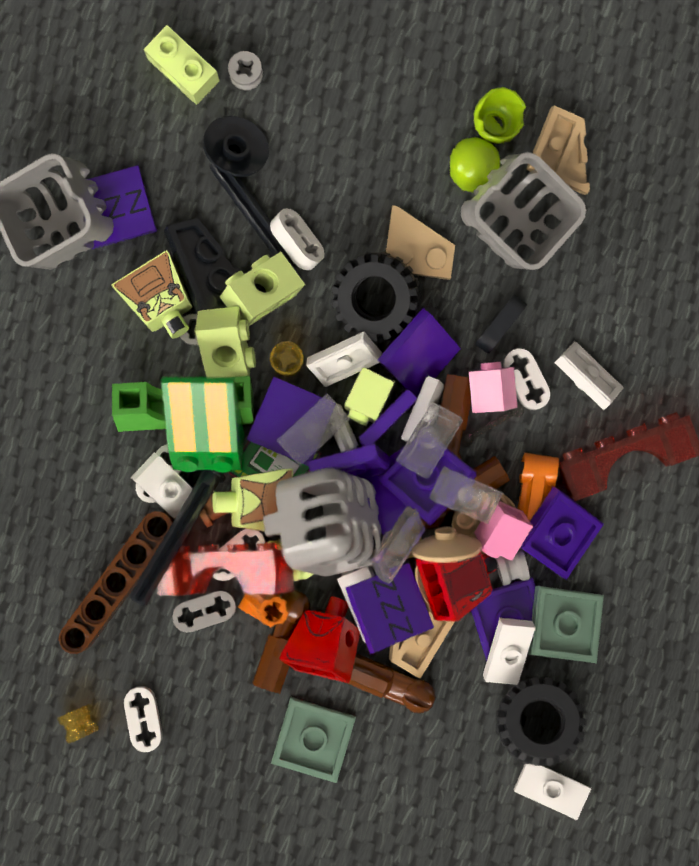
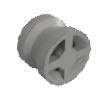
M241 51L234 54L230 59L228 72L232 83L237 88L252 90L261 83L263 78L262 64L254 53Z
M519 548L512 561L502 556L495 558L503 586L510 585L511 581L515 579L522 581L530 579L527 561L521 548Z

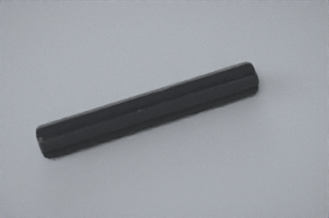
M211 163V171L273 256L282 252L291 266L295 268L297 265L273 235L270 228L271 220L238 176H232L220 171Z

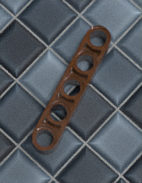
M161 511L149 513L132 533L62 628L59 634V643L65 652L70 654L81 653L91 647L134 589L166 535L165 533L163 536H156L152 533V520L156 517L164 518L167 522V533L174 521L168 513ZM137 544L142 545L147 552V557L142 564L135 563L130 556L131 549ZM115 572L125 576L126 586L122 591H116L111 587L110 578ZM94 600H99L105 605L106 613L102 619H97L90 613V605ZM73 628H78L84 633L85 642L82 646H75L70 641L69 636Z

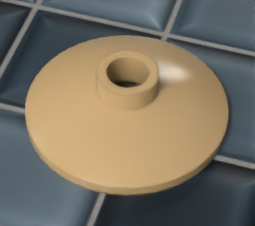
M452 527L438 528L435 530V535L426 537L412 546L414 557L429 562L465 560L476 556L482 550V544L478 539L464 534H457L456 529Z

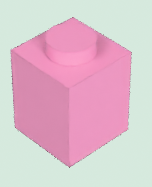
M501 362L481 363V370L469 372L472 413L497 412L517 408L514 367L502 368Z
M494 499L474 534L481 542L484 553L493 558L502 556L512 561L533 526L523 511Z

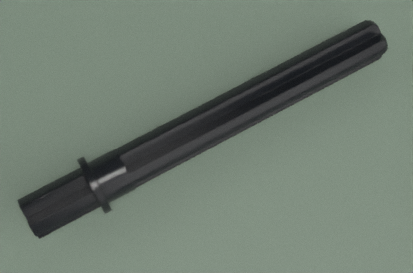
M201 470L202 473L197 479V483L130 595L132 601L142 606L147 605L211 494L219 483L225 481L224 472Z

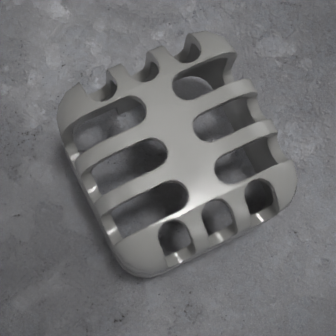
M534 153L513 154L506 156L500 161L502 167L492 170L488 174L487 178L489 181L485 185H479L473 191L475 197L472 200L464 201L461 207V218L466 226H472L478 230L476 235L486 242L490 249L499 255L507 265L517 269L536 270L547 263L585 218L586 207L583 200L539 156ZM521 164H530L536 169L527 174L509 194L505 195L501 192L500 189L510 179L511 173ZM536 178L541 180L545 186L523 208H517L514 202L520 192L532 180ZM552 192L559 198L539 221H530L529 212L546 194ZM485 202H491L494 206V211L483 222L479 214L480 208ZM503 215L508 219V225L497 235L489 227L499 216ZM546 215H554L561 223L555 229L548 228L544 224ZM518 229L522 232L523 238L512 250L504 240L513 230ZM535 229H539L548 236L540 245L532 241L530 237L531 232ZM522 244L535 251L527 260L520 257L517 253V248Z
M48 154L0 182V231L12 258L19 265L51 270L60 267L62 262L76 258L78 253L92 249L94 247V240L103 242L112 235L114 228L113 219L101 215L107 206L104 200L93 197L98 191L96 182L85 179L90 170L84 163L61 155ZM61 165L67 177L64 178L59 171L52 169V167ZM52 177L58 182L68 202L65 210L61 211L58 208L51 191L41 180ZM36 187L42 192L51 210V217L48 220L41 218L32 197L25 191L26 189ZM28 208L36 211L35 219L29 222H22L17 216V212ZM72 222H76L81 232L74 236H71L69 232V226ZM41 226L44 229V236L37 240H30L25 230ZM59 231L64 238V242L55 246L52 236L55 232ZM45 244L51 245L52 248L39 256H36L33 248H38Z
M323 468L281 480L276 486L278 512L263 517L265 536L281 535L284 558L286 563L295 570L326 577L373 565L383 555V545L380 539L382 532L377 517L379 510L375 501V488L366 479L338 471L334 468ZM302 492L313 494L317 497L304 501L302 499ZM319 505L323 506L324 517L311 521L305 520L304 514L307 509ZM321 526L326 527L327 538L313 542L307 540L309 530ZM373 537H375L376 543L375 550H373Z

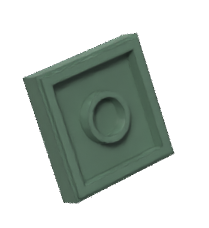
M535 586L532 612L535 631L528 655L597 663L604 595Z
M291 696L271 764L337 783L356 716Z

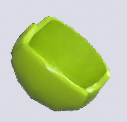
M505 87L491 89L479 100L475 107L474 125L478 134L484 140L496 144L511 141L524 126L523 113L526 108L524 101L516 91ZM493 116L499 117L502 120L503 128Z
M478 137L461 140L456 144L450 156V176L462 190L473 192L479 185H485L489 181L487 178L488 174L492 170L500 168L498 150L491 142Z

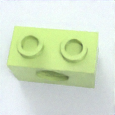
M168 25L143 49L148 60L196 105L219 82L217 71Z
M282 252L271 258L268 255L262 256L251 265V271L246 274L238 271L225 281L227 287L220 295L221 300L227 308L239 306L242 320L247 319L249 326L291 300L305 285ZM254 283L262 285L266 292L259 291Z
M239 306L198 311L195 333L206 377L250 376V369L256 367L254 348L248 347L247 340L250 339L249 324L247 319L242 320Z
M363 367L345 403V410L349 411L348 418L364 426H367L369 421L374 423L386 403L394 382Z

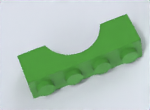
M250 376L223 377L234 378L242 425L253 424L254 400ZM147 382L112 384V417L118 432L166 429L162 389L156 388Z

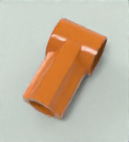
M524 452L522 462H524L523 473L519 476V482L522 484L517 509L523 511L528 520H531L556 484L559 458Z
M257 577L254 578L238 605L241 610L269 627L278 623L283 624L289 614L286 610V601L280 597L282 592L275 587L268 586Z

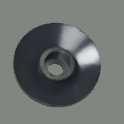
M237 116L220 117L207 127L203 136V149L207 158L217 169L226 174L238 177L250 176L259 172L267 162L269 156L267 138L258 126L247 119ZM230 149L236 150L238 154L231 152Z

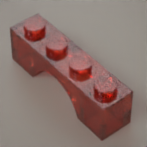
M676 412L659 418L660 426L647 430L646 424L627 430L628 437L619 441H615L614 436H610L594 442L596 449L583 453L580 447L562 454L564 461L559 462L558 469L569 498L577 501L607 490L608 475L611 467L618 458L630 451L647 452L658 458L665 466H672L699 456V440L690 416L679 418Z
M278 542L257 543V550H248V544H227V551H219V545H199L198 552H191L190 546H181L157 586L158 596L206 593L213 575L221 568H225L236 576L245 594H276L294 591L293 569L286 563L282 549H278Z

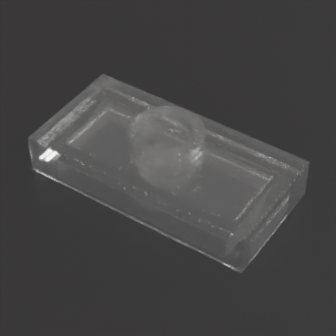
M326 394L287 430L277 442L301 466L351 418Z
M431 402L396 459L398 464L428 479L463 422L462 417Z
M444 466L429 498L434 502L488 524L503 492Z
M407 506L391 531L384 535L380 548L370 561L379 580L389 584L392 582L411 553L412 547L417 544L424 533L425 528L417 510Z

